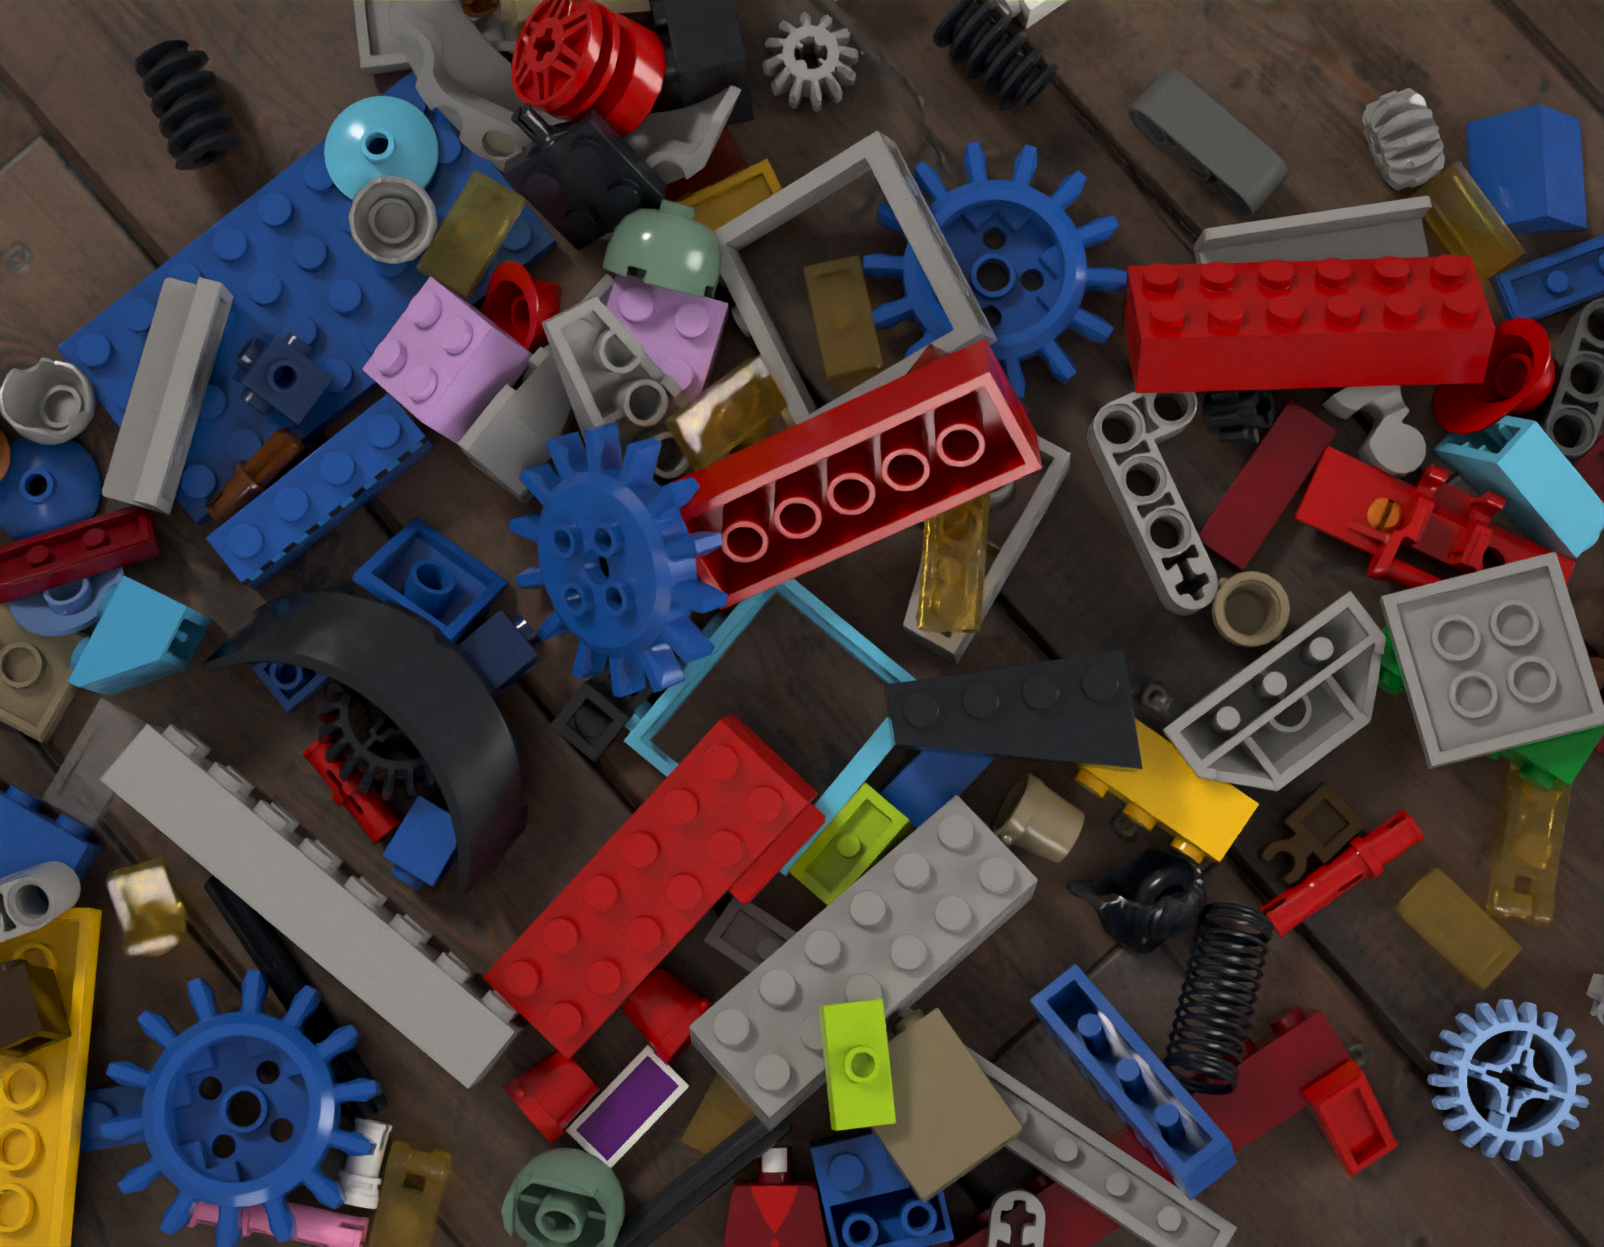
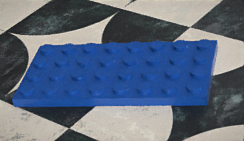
M413 71L381 96L399 98L417 107L433 126L439 144L438 166L433 179L425 189L435 204L438 226L431 246L417 258L400 264L382 263L367 256L354 242L348 220L353 201L336 187L328 173L324 156L325 138L56 347L68 363L74 364L93 383L97 400L116 424L121 427L164 280L166 278H174L197 284L198 278L202 277L221 282L234 296L175 496L199 526H202L212 518L207 512L208 508L205 507V504L237 472L235 465L240 460L248 461L276 430L285 427L290 429L305 445L380 386L362 369L430 276L478 309L485 301L491 274L499 264L506 261H514L522 264L527 270L557 247V243L552 235L493 163L477 156L459 140L460 132L437 107L432 111L429 109L415 88L417 77ZM384 138L374 139L369 145V152L376 155L382 154L388 148V140ZM287 331L291 332L316 351L311 361L333 377L299 425L288 420L276 410H273L267 418L239 397L245 388L232 379L239 369L234 364V360L242 347L253 336L261 340L264 334L269 332L282 339ZM281 367L274 373V382L278 381L282 375Z

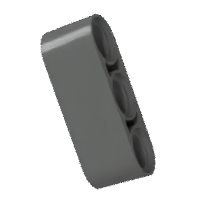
M1165 68L1128 109L1130 119L1144 135L1228 207L1242 216L1251 217L1289 175L1287 165L1275 151L1192 80L1174 68Z
M1604 298L1593 300L1570 317L1565 324L1554 357L1559 364L1555 371V382L1547 399L1538 407L1534 419L1568 461L1582 455L1593 446L1604 417V341L1594 338L1587 327L1588 318H1595L1604 325ZM1571 370L1579 371L1587 377L1590 384L1588 394H1582L1572 386L1570 381ZM1555 423H1561L1571 431L1573 436L1571 448L1563 447L1555 440L1553 435Z

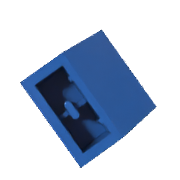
M870 1128L810 1141V1150L833 1247H926L954 1240L943 1191L922 1205Z

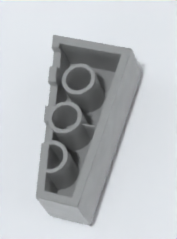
M1038 435L1042 469L934 516L932 531L926 552L923 554L903 628L907 638L955 665L958 664L1070 471V453Z

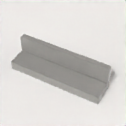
M1430 196L1207 228L1203 230L1194 244L1196 264H1207L1214 261L1245 263L1265 262L1268 260L1312 261L1327 258L1342 260L1378 259L1386 256L1398 258L1429 257L1422 217L1432 208Z
M202 277L198 278L197 284L174 278H166L164 280L102 488V495L104 497L170 515L234 298L221 282Z

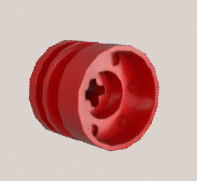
M543 0L527 19L516 41L511 63L512 85L519 100L524 103H530L533 108L544 111L559 120L571 121L593 107L621 137H624L634 131L646 118L661 91L666 69L665 49L656 32L619 13H613L611 9L594 0Z

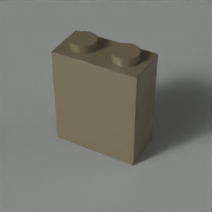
M938 1007L926 1016L919 1008L908 1014L891 1028L896 1036L888 1042L896 1123L869 1127L922 1205L1016 1139L1023 1131L1021 1124Z

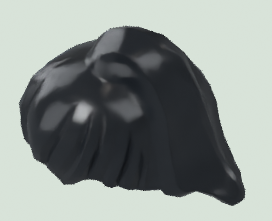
M1150 847L1139 856L1116 865L1102 879L1073 880L1068 882L1066 886L1070 894L1086 900L1098 914L1104 931L1121 946L1136 953L1152 952L1166 939L1182 934L1201 915L1207 900L1205 878L1202 870L1185 856L1182 857L1172 853L1170 850L1163 851L1155 847Z

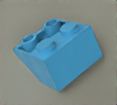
M123 575L118 585L112 584L104 593L97 609V615L101 618L91 638L84 637L75 648L69 663V667L73 669V672L67 682L86 690L112 696L186 671L213 619Z

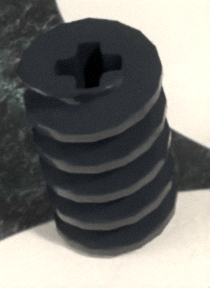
M962 0L938 25L933 35V43L940 48L952 44L949 51V59L956 64L968 60L964 68L966 77L973 80L984 75L980 83V91L987 96L1000 91L995 106L1000 111H1006L1016 106L1013 114H1017L1040 95L1056 75L1059 66L1054 63L1039 70L1036 65L1043 50L1038 47L1026 54L1020 51L1028 34L1022 31L1008 38L1005 33L1012 18L1006 15L995 22L989 19L996 5L994 0H988L979 6L973 3L974 0Z
M169 40L144 51L135 60L134 67L139 76L144 78L142 87L146 95L152 98L150 105L152 112L157 118H160L159 130L164 138L169 139L167 150L172 158L177 159L175 168L179 170H194L224 158L228 152L240 145L242 139L238 133H221V131L233 123L234 119L230 112L213 113L214 110L224 104L226 99L222 92H205L215 85L217 81L213 71L197 72L208 63L209 57L207 53L201 50L188 51L189 44L187 41Z

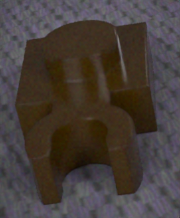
M1326 781L1321 782L1280 821L1291 835L1286 840H1276L1265 845L1258 858L1262 862H1268L1276 853L1280 851L1286 853L1291 860V866L1279 880L1283 884H1291L1301 878L1305 872L1306 858L1310 854L1320 864H1325L1366 823Z

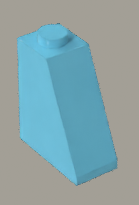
M1505 415L1498 422L1481 432L1468 435L1448 433L1433 449L1443 461L1480 494L1483 495L1491 491L1506 498L1505 506L1501 512L1535 543L1554 552L1556 551L1558 554L1577 558L1598 540L1600 532L1604 528V503L1536 421Z

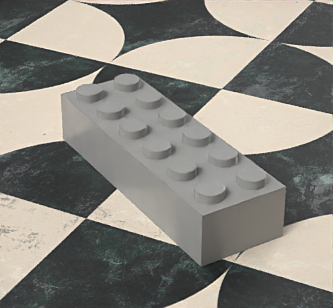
M956 794L689 1026L691 1043L765 1127L771 1131L826 1082L818 1005L877 998L883 999L887 1028L906 1009L910 1008L1027 904L1033 897L1038 879Z

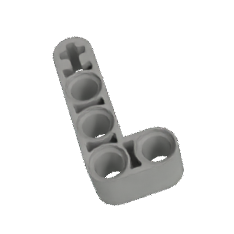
M1134 391L1109 402L1098 411L1088 427V445L1160 601L1167 610L1175 615H1192L1213 601L1218 591L1219 582L1216 571L1157 444L1175 437L1190 423L1197 411L1198 401L1196 393H1136ZM1162 396L1174 399L1181 409L1180 419L1167 421L1159 417L1154 408V400ZM1109 419L1120 420L1129 429V441L1124 444L1111 443L1103 435L1102 423ZM1134 470L1143 471L1148 474L1153 481V493L1144 497L1132 493L1126 484V474ZM1166 522L1175 529L1178 537L1175 548H1160L1153 542L1150 535L1152 523ZM1183 552L1187 554L1188 559L1180 564L1179 567L1175 564L1169 570L1165 569L1163 564L1172 562ZM1183 577L1186 581L1195 579L1198 581L1200 589L1193 594V597L1189 593L1180 596L1177 592L1176 586L1183 581Z

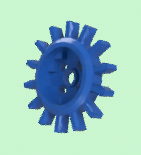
M979 142L967 143L962 165L968 184L948 191L942 184L937 172L924 161L914 167L913 177L922 195L930 203L929 208L982 311H994L1000 318V324L992 328L998 341L990 345L1021 403L1026 386L1021 371V362L1038 355L1047 365L1051 375L1065 386L1077 374L1072 358L1061 348L1057 341L1067 328L1080 333L1089 341L1105 345L1114 327L1104 318L1084 310L1080 303L1084 291H1097L1109 294L1123 291L1127 284V271L1112 267H1087L1084 250L1090 246L1105 243L1115 235L1119 225L1114 215L1097 218L1087 225L1075 227L1072 220L1065 213V209L1078 200L1087 177L1079 170L1063 179L1053 195L1048 197L1030 187L1029 183L1037 168V147L1025 144L1015 159L1011 181L989 180L986 174L985 154ZM882 201L877 210L876 221L886 230L908 240L890 204ZM992 232L998 233L1002 236L1004 245L999 249H990L984 243V236ZM909 241L903 256L877 253L863 257V276L876 280L898 279L902 281L904 297L894 302L882 304L871 313L870 322L874 331L891 329L906 320H914L924 336L908 349L905 358L954 330ZM988 263L1001 265L1009 277L1007 286L995 292L982 288L976 277V273L981 266ZM1026 274H1035L1040 278L1042 287L1036 291H1029L1023 287L1021 278Z
M608 423L585 429L586 449L578 431L551 438L545 443L558 473L547 463L525 469L519 477L522 483L544 506L542 512H534L510 519L509 526L510 531L537 542L539 564L529 567L515 576L517 587L524 589L545 587L550 601L555 608L544 620L537 633L543 641L568 632H572L580 640L572 669V675L579 680L603 672L609 656L613 696L624 697L646 689L645 674L654 693L685 681V676L674 651L687 664L711 655L715 648V645L689 618L691 611L703 614L726 606L728 598L727 593L697 580L695 559L708 555L723 545L720 533L700 531L689 535L684 520L679 513V510L690 501L700 486L694 477L666 484L662 488L653 480L662 445L654 437L628 444L622 464L619 427L616 423ZM599 556L607 560L609 567L608 577L601 570Z
M247 970L242 984V1007L240 1012L221 1014L217 1005L215 990L206 979L198 977L187 982L189 1000L198 1018L197 1024L180 1034L166 1017L155 1012L145 1010L137 1018L144 1033L160 1044L164 1050L152 1070H147L134 1062H113L109 1064L106 1075L120 1085L136 1086L145 1092L142 1114L134 1117L117 1116L100 1124L101 1137L127 1140L138 1135H145L152 1157L144 1164L129 1170L117 1185L123 1194H134L147 1190L159 1178L165 1175L179 1189L176 1198L164 1212L159 1228L166 1234L175 1235L182 1231L190 1223L194 1210L199 1202L202 1201L219 1207L218 1223L215 1230L216 1246L238 1247L242 1237V1214L246 1206L262 1204L268 1216L270 1231L279 1243L286 1242L297 1237L296 1219L287 1203L288 1194L305 1185L320 1203L332 1209L340 1208L347 1200L339 1183L329 1178L320 1166L331 1148L340 1149L351 1156L374 1154L376 1142L363 1133L348 1132L338 1126L341 1104L350 1101L366 1102L382 1094L381 1082L366 1078H357L340 1084L337 1081L331 1062L340 1054L352 1050L364 1035L358 1026L351 1024L337 1028L327 1039L318 1044L304 1032L305 1025L319 1007L322 996L321 991L312 986L305 985L294 996L286 1015L279 1019L265 1014V1001L269 990L267 973L260 970ZM269 1061H274L280 1069L278 1079L272 1084H266L260 1076L262 1066ZM211 1077L218 1078L222 1084L221 1094L214 1100H209L203 1093V1085ZM248 1091L258 1097L261 1103V1114L254 1124L248 1127H241L232 1120L230 1105L238 1094ZM281 1119H287L293 1125V1134L286 1142H280L274 1136V1126ZM223 1135H229L235 1141L234 1153L228 1158L221 1157L216 1150V1143Z

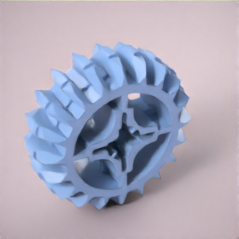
M1499 999L1496 1012L1488 1003L1481 1002L1476 1004L1475 1015L1477 1023L1473 1018L1464 1013H1459L1455 1016L1456 1024L1462 1033L1458 1035L1449 1030H1442L1439 1037L1450 1046L1448 1054L1432 1051L1430 1060L1444 1065L1443 1074L1433 1073L1428 1075L1427 1078L1428 1084L1445 1088V1093L1437 1095L1432 1099L1433 1107L1439 1110L1453 1108L1443 1121L1444 1127L1451 1131L1464 1127L1460 1136V1142L1463 1145L1472 1148L1481 1141V1153L1491 1158H1494L1502 1147L1505 1158L1511 1161H1518L1520 1159L1523 1147L1531 1156H1542L1544 1148L1542 1137L1551 1145L1560 1146L1563 1144L1564 1140L1557 1128L1558 1125L1561 1124L1565 1127L1576 1129L1580 1125L1577 1118L1569 1113L1571 1106L1586 1108L1589 1105V1100L1586 1097L1575 1094L1576 1084L1587 1085L1592 1081L1590 1074L1577 1072L1574 1069L1575 1065L1582 1063L1587 1058L1585 1051L1580 1049L1566 1050L1576 1035L1573 1030L1563 1028L1555 1031L1558 1016L1552 1012H1545L1537 1018V1006L1534 1003L1523 1002L1516 1012V1007L1510 999ZM1510 1031L1508 1042H1501L1498 1053L1492 1059L1486 1061L1472 1059L1476 1050L1487 1039L1498 1033ZM1532 1040L1539 1046L1547 1060L1550 1082L1540 1078L1534 1070L1533 1056L1535 1050L1530 1048ZM1490 1070L1502 1073L1503 1070L1510 1071L1511 1074L1518 1076V1080L1528 1082L1532 1087L1529 1089L1516 1085L1515 1088H1510L1501 1083L1500 1079L1488 1076L1486 1071ZM1467 1076L1478 1080L1484 1087L1486 1094L1484 1108L1489 1110L1486 1120L1481 1117L1471 1102L1467 1088ZM1532 1098L1545 1100L1538 1112L1530 1119L1521 1124L1508 1127L1510 1117H1517L1518 1111L1525 1101Z

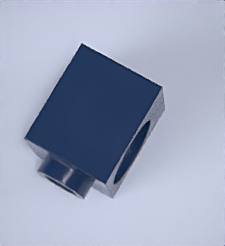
M502 610L498 611L459 644L478 665L496 690L492 697L493 700L498 698L543 660L534 648L543 640L521 614L511 621Z

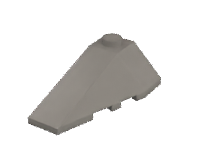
M606 274L582 301L591 296H597L607 306L615 279ZM550 345L544 348L540 346L530 357L527 364L528 368L522 377L523 384L517 390L506 384L458 443L474 466L524 504L528 503L533 494L519 479L522 471L549 463L558 473L545 442L551 438L571 433L576 418Z
M591 296L542 322L584 442L585 429L608 423L618 424L623 464L628 444L654 437L662 443L653 480L661 488L731 455L719 428L681 392L683 389L671 376L666 375L643 351L644 348L597 296Z

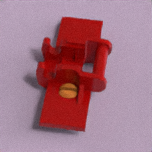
M1330 446L1325 447L1293 518L1367 553L1368 557L1372 558L1367 570L1368 577L1376 581H1380L1384 577L1407 589L1442 581V579L1395 558L1394 556L1400 544L1457 570L1458 576L1484 570L1482 558L1486 549L1496 554L1500 566L1554 552L1490 522L1494 514L1503 509L1506 498L1491 491L1484 493L1480 497H1473L1446 484L1445 481L1449 472L1433 464L1420 472L1413 485ZM1556 553L1565 583L1567 584L1576 562Z

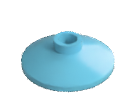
M375 96L353 103L338 115L328 131L324 156L332 181L347 198L353 201L354 196L363 187L367 186L368 182L378 177H404L426 189L433 179L438 166L439 144L433 126L417 107L399 98ZM376 138H384L388 140L386 151L378 155L370 153V143Z

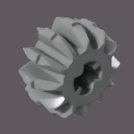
M804 11L800 14V26L797 29L791 23L783 20L779 24L781 38H768L765 43V51L771 57L763 61L764 75L775 77L771 83V92L777 96L790 91L789 106L793 109H796L801 104L803 97L810 98V106L815 112L821 110L822 95L838 104L843 96L840 85L853 86L855 83L856 73L850 67L858 62V50L846 47L850 41V32L847 28L831 33L832 17L828 14L821 18L818 26L811 25V17ZM814 55L818 68L807 69L803 56Z
M1407 88L1399 92L1394 90L1379 96V100L1366 105L1362 116V122L1365 127L1363 133L1367 139L1368 151L1373 156L1375 167L1380 170L1382 179L1398 191L1409 186L1413 188L1426 183L1429 178L1440 174L1445 163L1443 154L1444 144L1440 139L1439 127L1435 124L1432 110L1427 108L1424 97L1411 88Z

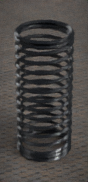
M1214 902L1205 905L1201 915L1198 917L1199 922L1195 926L1197 933L1192 938L1194 945L1189 950L1191 957L1186 962L1188 969L1184 973L1185 981L1181 985L1182 994L1178 998L1179 1006L1174 1011L1176 1018L1171 1023L1173 1031L1169 1034L1170 1043L1165 1048L1167 1056L1162 1060V1063L1185 1089L1208 1095H1226L1233 1093L1238 1088L1237 1084L1239 1081L1237 1077L1241 1074L1237 1066L1244 1062L1240 1054L1246 1050L1243 1041L1249 1038L1246 1029L1252 1025L1249 1018L1255 1013L1252 1004L1258 1000L1255 992L1261 988L1257 980L1264 976L1260 968L1266 964L1263 956L1269 952L1266 944L1272 940L1274 927L1273 923L1264 914L1252 908L1228 902ZM1228 913L1251 919L1254 922L1230 916H1211L1207 918L1206 914ZM1214 921L1235 922L1250 926L1262 933H1246L1235 929H1227L1217 925ZM1213 934L1223 940H1209L1204 935ZM1202 946H1211L1223 953L1207 952ZM1223 946H1228V947H1233V948H1236V949L1244 950V951H1246V952H1248V953L1231 950V949L1225 948V947H1223ZM1248 946H1261L1263 951L1258 952ZM1199 958H1208L1221 965L1204 964ZM1245 958H1258L1260 963L1255 964ZM1223 959L1233 960V961H1236V962H1240V963H1242V964H1237V963H1233V962H1228V961H1225V960H1223ZM1205 970L1218 977H1203L1196 971ZM1241 970H1255L1257 975L1251 976ZM1220 971H1225V972L1233 973V974H1236V975H1239V976H1234V975L1226 974V973H1223V972H1220ZM1190 974H1192L1195 978L1190 979ZM1203 982L1218 990L1200 989L1193 983ZM1238 982H1252L1255 987L1248 988ZM1218 983L1225 984V985H1229V986H1232V987L1223 986V985H1220V984H1218ZM1200 994L1215 1002L1197 1001L1190 995ZM1234 994H1249L1252 999L1246 1001ZM1186 998L1189 1002L1184 1003L1183 1000ZM1230 1006H1246L1249 1011L1243 1013ZM1187 1007H1198L1215 1015L1195 1014ZM1183 1010L1186 1014L1181 1016L1180 1012ZM1219 1016L1237 1019L1242 1018L1246 1021V1024L1239 1025L1236 1022ZM1195 1019L1211 1027L1223 1030L1240 1031L1241 1033H1243V1036L1236 1037L1225 1031L1217 1030L1210 1027L1192 1026L1185 1020ZM1180 1022L1184 1027L1178 1028L1177 1025ZM1182 1032H1194L1211 1040L1237 1043L1240 1049L1234 1050L1209 1040L1189 1038ZM1177 1034L1181 1039L1175 1041L1174 1037ZM1179 1044H1190L1204 1051L1220 1055H1233L1238 1061L1230 1062L1215 1055L1187 1051L1180 1047ZM1175 1047L1178 1052L1172 1053L1171 1049ZM1171 1066H1180L1199 1076L1227 1080L1230 1083L1211 1084L1197 1081L1175 1072Z

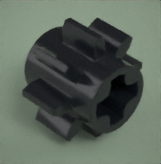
M1269 389L1210 391L1205 396L1203 402L1205 424L1211 433L1219 434V441L1221 443L1231 442L1233 446L1258 443L1259 435L1257 429L1270 427L1274 420L1275 405Z

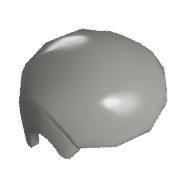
M378 177L368 182L367 186L363 187L354 196L348 215L354 242L367 256L387 264L406 263L417 258L431 246L438 226L435 204L426 190L414 181L404 177Z
M45 357L41 358L37 365L29 369H11L0 388L1 415L21 436L41 445H56L78 436L87 429L89 423L94 418L97 407L93 383L74 364L57 360L53 361Z

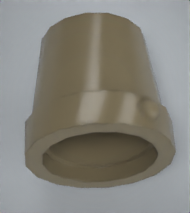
M1255 571L1238 573L1230 579L1220 578V588L1215 594L1211 609L1213 626L1218 634L1228 642L1246 648L1264 646L1272 640L1280 642L1282 640L1281 632L1288 623L1290 613L1288 596L1281 584L1268 574Z
M1024 772L1012 784L994 817L991 831L1008 847L1013 845L1059 863L1075 844L1083 827L1085 815L1084 812L1045 786L1043 780L1028 772Z

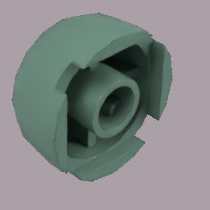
M662 199L659 210L638 209L622 219L615 227L610 238L602 267L625 277L627 272L634 273L637 278L643 279V282L695 296L704 297L705 295L714 298L720 276L722 256L719 241L712 230L693 219L696 208Z
M556 1148L535 1156L520 1169L506 1194L501 1213L504 1228L509 1236L512 1237L514 1230H516L518 1235L527 1242L526 1247H613L623 1223L625 1203L620 1181L613 1170L602 1160L579 1149Z

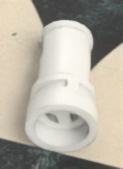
M355 1117L353 1132L365 1134L376 1142L377 1145L373 1155L351 1156L348 1154L344 1169H339L338 1172L340 1181L336 1182L339 1183L347 1197L344 1204L377 1209L380 1198L378 1196L380 1190L377 1188L382 1183L379 1173L389 1132H391L393 1125Z

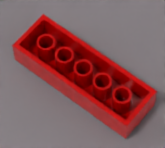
M1446 254L1438 257L1398 258L1386 256L1378 259L1342 260L1327 258L1312 261L1268 260L1265 262L1245 263L1214 261L1207 264L1168 265L1155 263L1146 266H1127V284L1125 286L1122 321L1136 393L1484 382L1496 328L1471 256Z
M985 338L673 482L694 477L700 486L690 501L679 510L689 535L700 531L717 532L721 535L723 545L708 555L696 558L695 561L696 571L702 582L728 594L727 605L720 607V610L1040 470L1042 466L1037 433Z
M734 713L727 715L715 724L483 978L569 1060L728 892V889L802 810L812 802L818 793Z

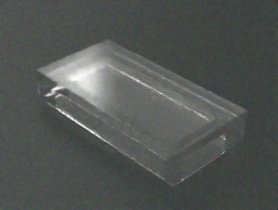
M101 698L42 799L83 823L97 828L117 795L100 778L143 727L150 723L109 700Z

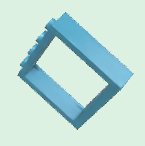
M792 578L740 601L728 617L719 611L702 630L705 636L715 645L712 654L687 664L679 658L678 663L686 680L668 687L654 705L644 700L634 711V715L624 725L630 731L624 742L664 776L668 777L679 764L652 743V740L776 593L884 683L893 684L916 679ZM888 717L814 805L826 816V822L779 871L785 877L789 874L788 870L841 811L892 749Z

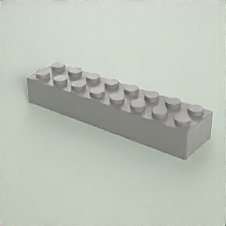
M146 724L100 780L467 1089L482 1081L526 1028L527 1025L518 1018L520 1013L495 989L494 991L489 990L487 992L472 979L477 975L478 971L464 958L452 950L448 954L445 952L441 954L430 945L428 941L433 934L417 919L408 913L404 916L398 913L394 915L383 904L389 897L374 883L364 876H361L359 879L353 875L349 877L339 869L344 859L336 851L319 839H316L314 842L307 837L304 839L294 830L300 823L288 811L275 802L268 804L262 799L258 801L250 793L256 786L245 775L231 765L225 768L218 762L213 763L206 756L212 749L197 735L186 728L181 731L172 724L166 729Z

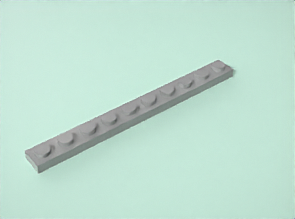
M734 896L703 941L706 946L750 974L797 932L752 902L742 904ZM906 1009L886 1028L888 1042L896 1037L891 1028L901 1019L912 1013V1009ZM965 1046L1023 1127L1021 1135L1004 1146L1005 1148L1152 1247L1227 1246L1237 1229L1236 1226L1194 1198L1189 1201L1178 1187Z

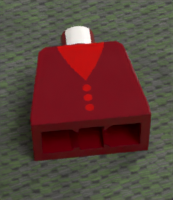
M774 1145L757 1159V1179L734 1180L723 1247H828L816 1180L792 1179V1146Z

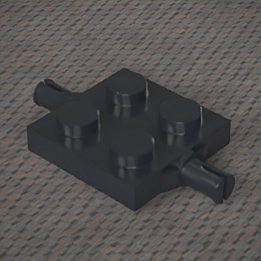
M524 103L523 108L520 106L513 113L511 121L532 141L525 150L505 162L502 176L577 251L602 236L612 233L626 215L638 209H650L660 203L662 199H665L667 185L593 107L571 121L555 125H549L532 108L530 103Z

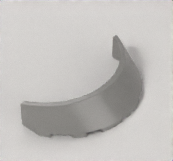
M392 0L388 12L393 39L399 36L407 60L417 77L415 88L431 111L437 107L460 132L459 140L477 156L491 161L498 170L503 172L505 162L525 150L532 141L511 121V117L516 109L520 106L523 108L524 104L523 101L518 99L512 85L511 63L489 43L469 16L465 15L459 0ZM731 85L720 93L697 104L676 110L649 113L634 131L622 138L666 185L683 177H686L687 180L704 168L741 93V89ZM533 108L549 125L567 122L564 119H556L544 111Z

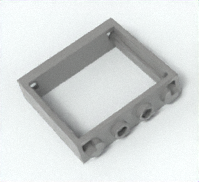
M878 130L713 232L719 241L722 256L718 283L723 288L728 287L736 304L731 308L733 318L747 337L752 336L760 352V355L756 357V363L761 374L771 386H777L785 402V405L781 406V413L789 428L985 338L989 345L998 341L899 148L893 140ZM872 170L954 330L817 410L738 251Z

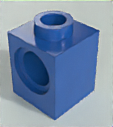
M420 795L417 797L382 854V857L395 864L390 874L417 890H420L424 883L440 887L458 857L456 837L449 810L427 797Z

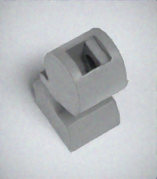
M1401 385L1346 387L1332 395L1322 404L1332 416L1347 420L1358 411L1370 413L1374 419L1373 427L1358 450L1362 462L1398 479L1404 478L1422 464L1426 456V443L1424 437L1416 428L1402 422L1409 413V409L1403 402Z

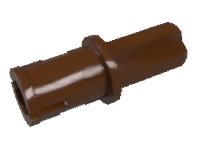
M286 427L276 430L248 461L240 460L235 465L237 472L205 504L210 516L222 525L273 485L280 475L304 451L302 440Z

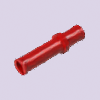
M1401 808L1394 816L1362 838L1358 835L1352 837L1347 842L1348 848L1313 872L1307 874L1303 879L1267 904L1261 905L1259 910L1273 923L1277 936L1282 938L1288 931L1323 907L1329 905L1333 900L1366 877L1370 876L1372 879H1375L1383 874L1382 866L1417 842L1420 843L1424 840L1423 833L1413 818L1407 815L1406 811Z

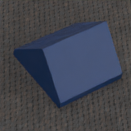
M1537 104L1468 122L1465 125L1472 235L1584 232L1587 229L1580 119L1545 105Z
M415 517L354 573L352 578L354 582L385 603L390 600L421 615L436 625L446 640L458 645L477 629L509 583V581L418 517Z

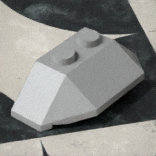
M1349 591L1199 700L1162 729V731L1197 778L1276 792L1371 722L1379 680L1381 656L1384 653L1386 637L1353 593Z

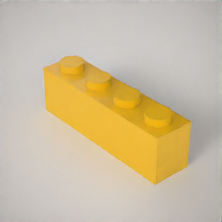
M1136 718L1135 723L1143 769L1136 772H1125L1112 769L1072 766L1079 771L1074 780L1100 798H1103L1107 791L1127 804L1122 811L1126 817L1150 832L1155 825L1174 837L1170 847L1183 857L1191 859L1197 865H1200L1203 859L1210 863L1220 862L1259 805V803L1230 783L1197 778L1171 742Z

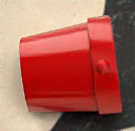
M660 967L649 975L623 1005L622 1012L655 1049L654 1054L666 1065H669L692 1045L689 1026L714 1004L707 997H700Z
M557 1049L517 1077L515 1075L502 1086L550 1144L554 1143L565 1133L563 1131L564 1128L599 1091V1088L572 1057L568 1060Z

